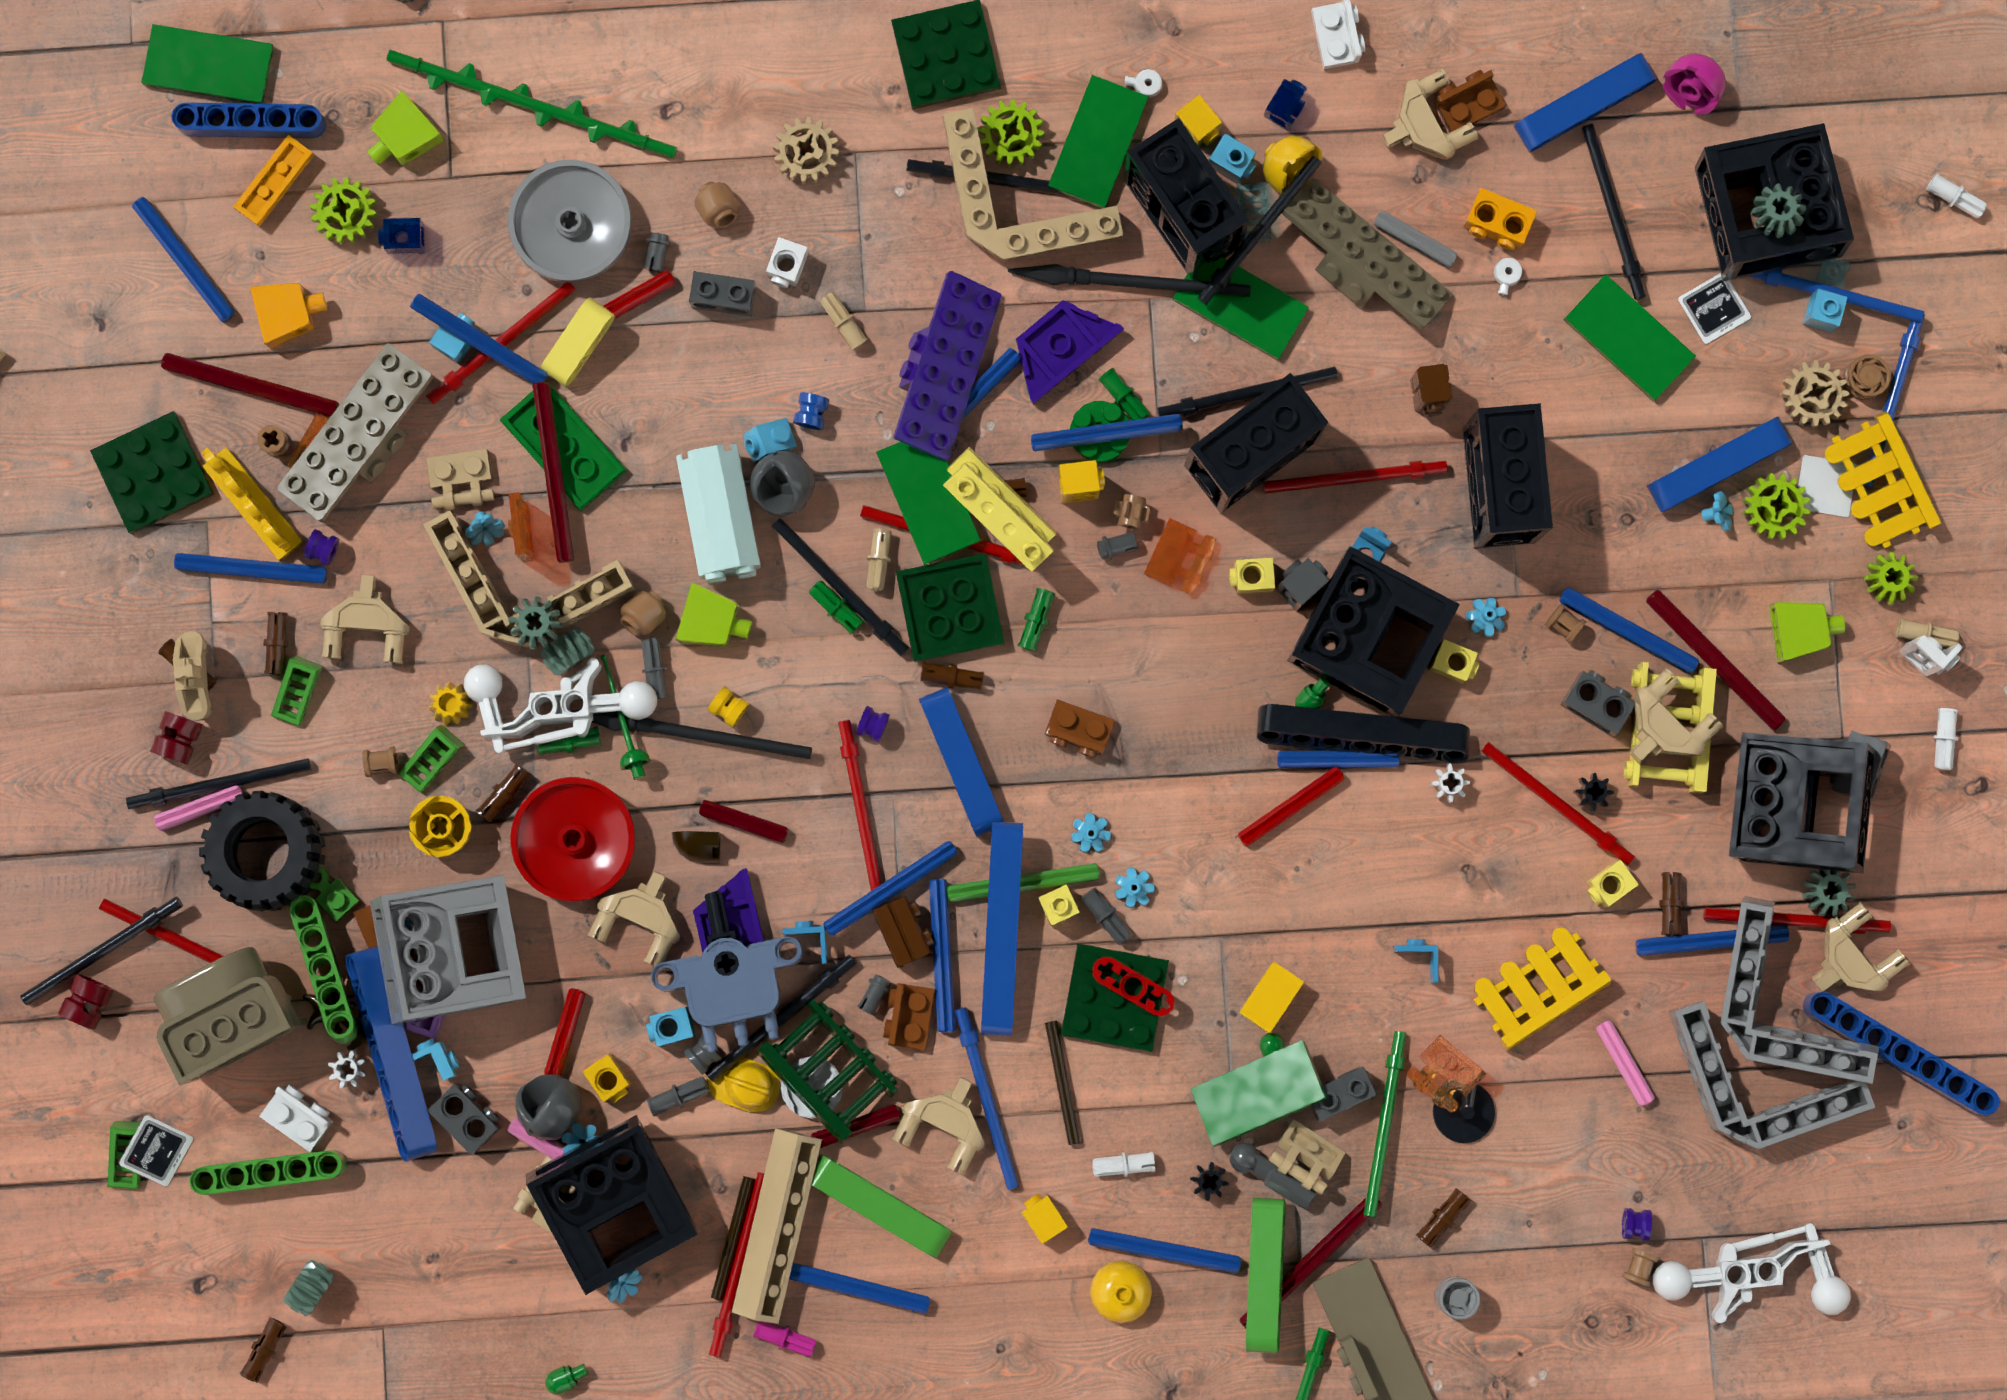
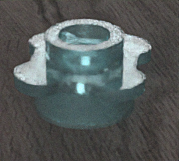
M1836 259L1821 261L1822 266L1816 275L1818 283L1840 289L1843 288L1846 284L1844 279L1846 272L1851 267L1850 263L1845 259L1841 261ZM1831 269H1834L1836 274H1831Z

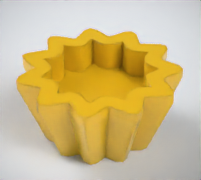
M447 682L445 687L437 686L436 694L429 696L433 703L428 709L435 712L434 720L442 719L445 726L450 722L459 725L461 718L469 717L467 710L473 704L468 701L469 697L463 691L462 684L454 687L451 682Z

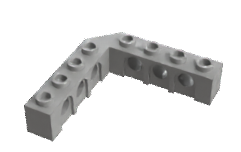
M1744 896L1740 908L1721 1017V1024L1734 1039L1739 1046V1050L1747 1060L1873 1084L1879 1046L1754 1022L1775 902Z
M1697 1001L1668 1011L1710 1128L1745 1146L1761 1149L1876 1108L1867 1083L1848 1080L1746 1116L1742 1103L1737 1101L1730 1082L1732 1078L1731 1073L1726 1071L1720 1055V1043L1715 1041L1708 1020L1711 1018L1705 1002Z

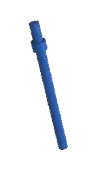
M1773 270L1748 276L1763 280L1766 285L1774 287L1782 285L1811 294L1817 289L1848 297L1846 302L1848 304L1921 323L1924 315L1922 310L1782 273V270Z
M1925 314L1921 323L1910 320L1907 333L1902 335L1899 345L1902 347L1883 409V412L1889 413L1892 421L1913 353L1918 350L1921 338L1919 333ZM1885 440L1879 443L1883 452L1886 445ZM1872 449L1868 461L1876 457ZM1875 479L1863 484V486L1872 489Z
M967 1007L957 1009L955 1014L961 1031L959 1035L960 1042L967 1051L1007 1190L1019 1187L977 1045L980 1042L977 1030L973 1031Z

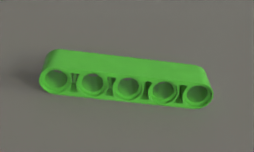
M302 895L290 904L289 909L325 1028L335 1042L348 1044L356 1038L358 1033L354 1013L322 911L312 897ZM304 906L313 907V912L308 918H299L298 914L301 908ZM316 934L322 936V941L318 946L308 947L307 942L311 936ZM323 963L331 964V970L327 975H316L319 965ZM332 992L340 993V999L336 1004H325L328 994ZM340 1021L349 1022V1029L346 1033L340 1035L334 1033L337 1023Z
M326 1150L208 1165L196 1168L190 1176L189 1183L195 1193L208 1195L325 1180L342 1175L347 1168V1160L343 1153L338 1150ZM327 1156H333L337 1160L338 1166L333 1173H329L324 1169L323 1163ZM296 1160H302L306 1164V1173L302 1177L296 1176L292 1168ZM266 1163L271 1164L275 1168V1177L271 1181L264 1179L262 1176V1168ZM235 1167L240 1168L244 1173V1180L240 1185L235 1184L231 1180V1172ZM204 1171L210 1173L213 1177V1184L209 1189L204 1188L200 1183V1176Z
M821 1154L817 1160L812 1186L935 1259L938 1258L952 1234L950 1229L830 1157Z
M1253 1198L1246 1324L1247 1352L1279 1353L1286 1218L1285 1199Z

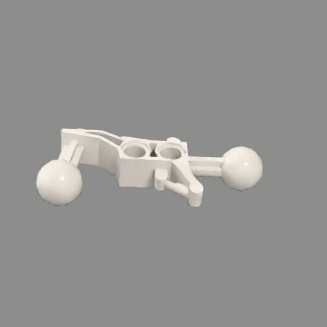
M590 658L587 661V665L578 670L577 674L571 678L565 677L561 680V690L530 693L528 707L513 722L503 724L496 699L502 690V677L499 671L487 664L476 665L469 669L464 678V690L467 696L479 703L485 730L480 731L481 736L487 741L492 740L494 750L498 754H503L506 750L532 744H543L576 735L585 737L588 734L591 722L594 721L593 713L622 711L630 719L641 720L649 717L657 706L656 691L651 685L641 681L628 683L620 693L592 695L594 680L601 671L602 666L596 658ZM579 680V682L573 689V683ZM576 699H582L584 702L582 709L575 713L570 712V704ZM544 702H552L553 708L551 712L547 715H540V706ZM573 723V727L537 735L535 738L505 745L503 739L522 738L542 725Z
M1810 1223L1776 1234L1770 1233L1732 1244L1724 1243L1720 1248L1716 1267L1688 1270L1684 1264L1678 1261H1668L1662 1263L1653 1275L1655 1291L1660 1297L1671 1301L1682 1299L1689 1293L1691 1288L1719 1285V1299L1712 1311L1711 1317L1714 1321L1723 1323L1726 1321L1727 1316L1737 1309L1736 1307L1743 1302L1748 1303L1752 1300L1751 1288L1783 1285L1784 1269L1797 1255L1807 1252L1816 1278V1283L1811 1291V1298L1815 1308L1826 1315H1837L1848 1307L1851 1300V1293L1847 1283L1840 1277L1834 1276L1825 1246L1831 1245L1830 1241L1818 1238L1814 1225ZM1801 1233L1806 1234L1807 1240L1787 1242L1769 1255L1737 1258L1736 1252L1773 1243L1775 1240ZM1768 1262L1772 1267V1273L1768 1278L1762 1279L1758 1273L1759 1267L1763 1263ZM1738 1266L1741 1270V1277L1737 1282L1732 1283L1728 1279V1271L1731 1267ZM1737 1292H1739V1298L1732 1302Z

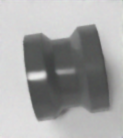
M703 1035L697 1039V1044L693 1048H687L683 1051L702 1075L708 1071L709 1065L713 1062L718 1063L722 1059L717 1051L708 1052Z

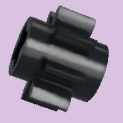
M1592 773L1589 782L1583 777L1578 779L1582 787L1573 791V793L1580 795L1579 807L1589 804L1590 811L1594 812L1596 811L1597 803L1603 807L1608 806L1605 798L1614 794V791L1607 790L1608 778L1599 781L1597 780V774ZM1593 785L1595 790L1600 791V796L1595 797L1594 800L1592 795L1587 794V789L1592 788Z
M1211 1161L1208 1169L1205 1170L1197 1165V1170L1200 1173L1197 1177H1190L1191 1181L1198 1184L1193 1193L1198 1194L1204 1191L1206 1201H1209L1210 1194L1216 1193L1221 1198L1222 1193L1219 1191L1221 1185H1229L1227 1181L1221 1179V1175L1226 1170L1222 1168L1217 1172L1214 1171V1163ZM1204 1174L1217 1176L1214 1180L1215 1188L1202 1187L1205 1181L1203 1178Z

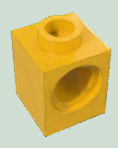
M1200 94L1175 113L1174 121L1180 118L1198 146L1202 143H1205L1207 146L1220 136L1219 130L1221 129L1222 121Z
M607 1054L582 1071L602 1102L611 1100L614 1104L629 1094L626 1088L632 1084L612 1054ZM607 1071L614 1073L617 1078L616 1086L611 1090L604 1088L601 1084V1077Z
M1038 1193L1023 1203L1026 1208L1021 1213L1041 1244L1068 1228L1048 1195L1041 1197Z

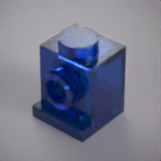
M1284 78L1268 104L1264 117L1290 132L1295 121L1292 116L1298 118L1306 104L1302 100L1307 90L1306 86L1296 80H1291L1290 82Z
M421 218L383 219V228L378 230L379 245L384 246L387 254H425V230ZM400 234H407V241L398 242V236Z

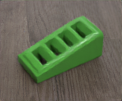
M298 656L290 658L271 716L300 727L323 666ZM296 668L311 673L310 677L296 673ZM294 680L307 685L306 689L291 685V681ZM287 692L303 697L302 701L287 697ZM283 703L298 708V713L282 709Z
M439 725L431 732L398 774L417 791L423 793L463 747L464 743L446 727ZM437 739L441 740V741H442L446 746H448L450 749H449V750L445 749V748H444L439 742H437L436 740H437ZM431 747L443 758L441 760L437 759L428 749ZM423 757L434 766V769H429L419 759ZM415 766L427 776L425 780L421 779L411 768Z
M114 1121L111 1125L107 1187L140 1188L141 1175L120 1166L117 1160L121 1159L126 1151L119 1150V1146H128L132 1138L120 1137V1134L135 1135L141 1122ZM116 1171L133 1172V1177L116 1176Z

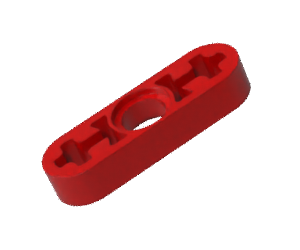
M1102 957L1094 963L1092 968L1093 977L1106 988L1155 1016H1165L1173 1010L1175 1004L1174 997L1167 989L1111 957ZM1108 962L1113 965L1111 970L1120 975L1121 969L1127 972L1120 980L1118 989L1112 986L1116 982L1112 977L1107 976L1105 980L1100 978L1101 972L1098 970L1100 964L1105 966ZM1131 977L1138 978L1142 983V991L1136 996L1128 995L1124 989L1126 980ZM1148 985L1154 987V990L1150 992L1154 996L1160 997L1161 994L1167 996L1165 999L1169 1004L1167 1009L1160 1008L1159 1011H1156L1154 1009L1155 1003L1148 998L1146 999V1004L1139 1001L1146 994Z

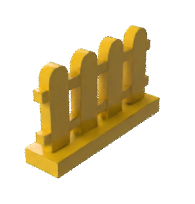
M1886 411L1874 416L1877 423L1871 426L1868 421L1861 423L1860 425L1863 430L1842 440L1839 435L1832 437L1831 439L1834 444L1829 445L1824 451V457L1828 462L1838 463L1842 461L1847 470L1839 475L1837 479L1838 486L1844 491L1856 489L1860 499L1851 504L1850 511L1852 515L1860 519L1869 516L1873 524L1872 527L1864 532L1865 542L1870 546H1877L1882 543L1884 549L1891 546L1890 539L1909 530H1911L1913 535L1921 532L1918 527L1921 524L1925 523L1928 528L1941 524L1889 413ZM1885 440L1890 451L1883 454L1879 443ZM1871 447L1876 457L1854 467L1850 457ZM1899 468L1903 477L1896 481L1892 472ZM1885 475L1889 485L1867 495L1863 484ZM1912 495L1916 506L1909 508L1905 498ZM1898 502L1902 513L1880 522L1876 512Z
M208 447L202 451L203 457L207 461L202 467L278 561L284 560L304 543L227 447L218 454L212 452Z
M1556 928L1551 936L1554 947L1547 952L1540 945H1530L1526 950V959L1529 963L1521 969L1512 961L1504 962L1500 968V975L1503 980L1495 986L1487 978H1480L1476 981L1474 991L1478 997L1473 999L1477 1007L1483 1004L1495 1021V1024L1491 1026L1494 1032L1497 1033L1501 1030L1504 1034L1501 1037L1500 1043L1506 1052L1610 985L1612 980L1607 972L1604 970L1598 974L1595 970L1599 966L1595 958L1589 961L1576 943L1581 940L1577 932L1571 935L1565 928ZM1559 953L1573 972L1565 978L1562 977L1551 961ZM1533 970L1547 988V990L1537 995L1525 977ZM1579 980L1581 986L1572 991L1569 985ZM1507 987H1509L1521 1007L1513 1012L1499 994ZM1553 997L1556 1002L1546 1008L1543 1002ZM1527 1013L1530 1019L1520 1025L1517 1019Z

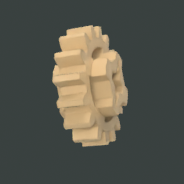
M807 116L804 124H801L800 120L795 118L794 127L787 123L784 124L785 135L782 133L776 134L781 144L773 145V150L780 153L774 157L775 163H783L780 168L782 174L790 171V181L793 182L799 176L804 185L807 182V178L812 177L814 183H818L819 174L826 178L829 176L827 167L836 168V162L832 157H839L840 153L838 149L832 147L838 145V139L829 138L833 130L831 127L823 130L822 120H819L814 125L812 124L811 117ZM807 132L806 135H802V136H799V137H796V136H795V135H797V134H799V133ZM820 137L827 146L826 153L818 147ZM811 144L812 153L807 152L805 156H802L800 148L806 149ZM786 148L795 155L792 164L786 156ZM810 165H818L817 167L812 169H805L807 166Z
M1818 360L1811 362L1810 368L1806 362H1803L1799 365L1800 372L1793 368L1789 372L1792 379L1786 378L1782 382L1788 388L1780 393L1781 397L1788 400L1782 407L1783 409L1791 408L1792 412L1789 418L1792 419L1795 416H1799V425L1801 426L1808 420L1810 421L1811 428L1817 427L1819 420L1826 426L1830 423V417L1836 420L1841 416L1837 409L1843 410L1847 406L1841 400L1849 395L1848 391L1841 388L1847 383V380H1838L1837 376L1840 370L1837 369L1834 372H1830V363L1828 362L1822 368L1819 367ZM1817 375L1825 378L1828 382L1818 379ZM1801 379L1800 384L1802 388L1800 393L1795 395L1796 385ZM1811 390L1813 392L1825 390L1818 398L1816 396L1804 398ZM1834 393L1832 405L1828 409L1829 403L1827 400L1830 394ZM1801 406L1811 409L1812 413L1804 410Z

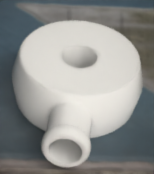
M1146 69L1139 72L1136 77L1125 76L1124 86H1132L1136 92L1152 98L1160 93L1163 82L1161 76L1156 71ZM1149 81L1152 85L1147 86L1145 82Z
M1503 258L1494 267V277L1500 284L1499 295L1507 296L1509 286L1517 284L1522 277V267L1513 258ZM1505 270H1510L1511 274H1506Z

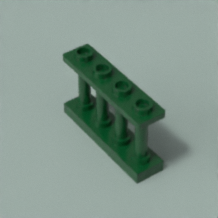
M812 999L807 1006V1009L812 1014L779 1045L775 1043L772 1046L766 1041L758 1049L757 1055L837 1141L843 1144L852 1134V1131L849 1129L852 1126L850 1122L884 1091L892 1098L898 1091L895 1087L897 1081L887 1070L884 1069L881 1072L874 1064L876 1061L875 1057L865 1047L860 1049L852 1041L855 1037L845 1025L838 1026L831 1018L833 1013L822 1001L818 1004ZM821 1023L833 1037L801 1067L796 1066L793 1069L785 1060L788 1057L787 1053ZM843 1046L854 1060L822 1090L817 1089L814 1091L806 1083L809 1080L808 1076L838 1048ZM864 1069L875 1080V1083L843 1113L838 1112L835 1114L828 1106L830 1103L829 1099L860 1070Z

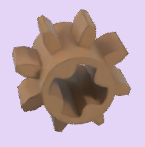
M1124 494L1123 501L1116 500L1113 516L1119 517L1117 525L1139 530L1141 522L1148 524L1151 507L1145 506L1146 498Z

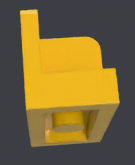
M1272 962L1240 1009V1014L1270 1034L1304 981L1276 962Z

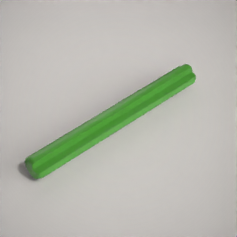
M1093 863L1022 874L1020 892L1098 880L1100 877L1097 864ZM989 880L950 885L947 887L948 899L950 902L988 897Z

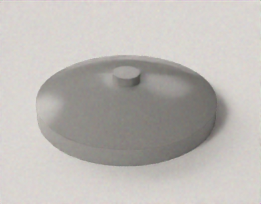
M580 160L551 162L530 173L515 191L508 212L509 234L518 255L533 271L557 282H582L603 274L621 257L631 233V211L620 185L605 170Z

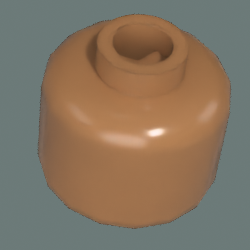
M708 182L701 186L694 201L700 216L711 227L725 228L731 225L736 220L740 209L739 202L730 187L721 182Z
M638 590L621 607L620 613L622 618L620 622L631 634L635 636L640 634L648 636L666 618V611L663 607L665 602L654 591L648 593Z

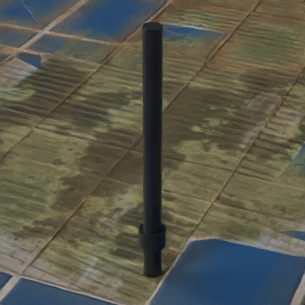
M1589 124L1583 126L1582 131L1624 265L1621 268L1624 277L1629 280L1634 299L1640 300L1647 297L1640 277L1642 269L1639 261L1635 260L1594 125Z
M1312 156L1223 267L1221 269L1217 268L1211 275L1210 283L1197 297L1202 304L1207 306L1221 288L1225 289L1232 280L1230 276L1322 164L1318 158Z
M908 159L906 171L928 174L930 178L942 180V177L954 178L952 166L944 165L945 161L932 160L931 163ZM986 171L988 184L1065 195L1048 187L1050 182L1048 180Z
M1334 366L1295 375L1294 377L1302 387L1336 379L1338 375ZM1281 379L1193 399V397L1180 399V403L1158 407V417L1173 414H1183L1184 417L1196 415V411L1259 397Z
M779 518L772 527L842 598L846 599V602L874 630L872 633L880 641L884 640L900 657L906 653L909 648L893 632L894 628L886 620L882 621Z
M307 758L168 789L163 787L153 788L149 790V793L126 797V804L128 809L153 805V807L166 805L167 801L222 790L235 785L240 786L312 770L310 759Z
M176 896L158 908L153 907L143 913V918L21 994V1000L25 1005H29L145 930L158 927L164 923V918L183 907L181 900Z
M850 954L831 970L827 968L819 975V980L776 1014L778 1028L827 988L831 990L840 982L838 979L857 965ZM765 1024L747 1038V1045H738L705 1073L712 1082L769 1037Z

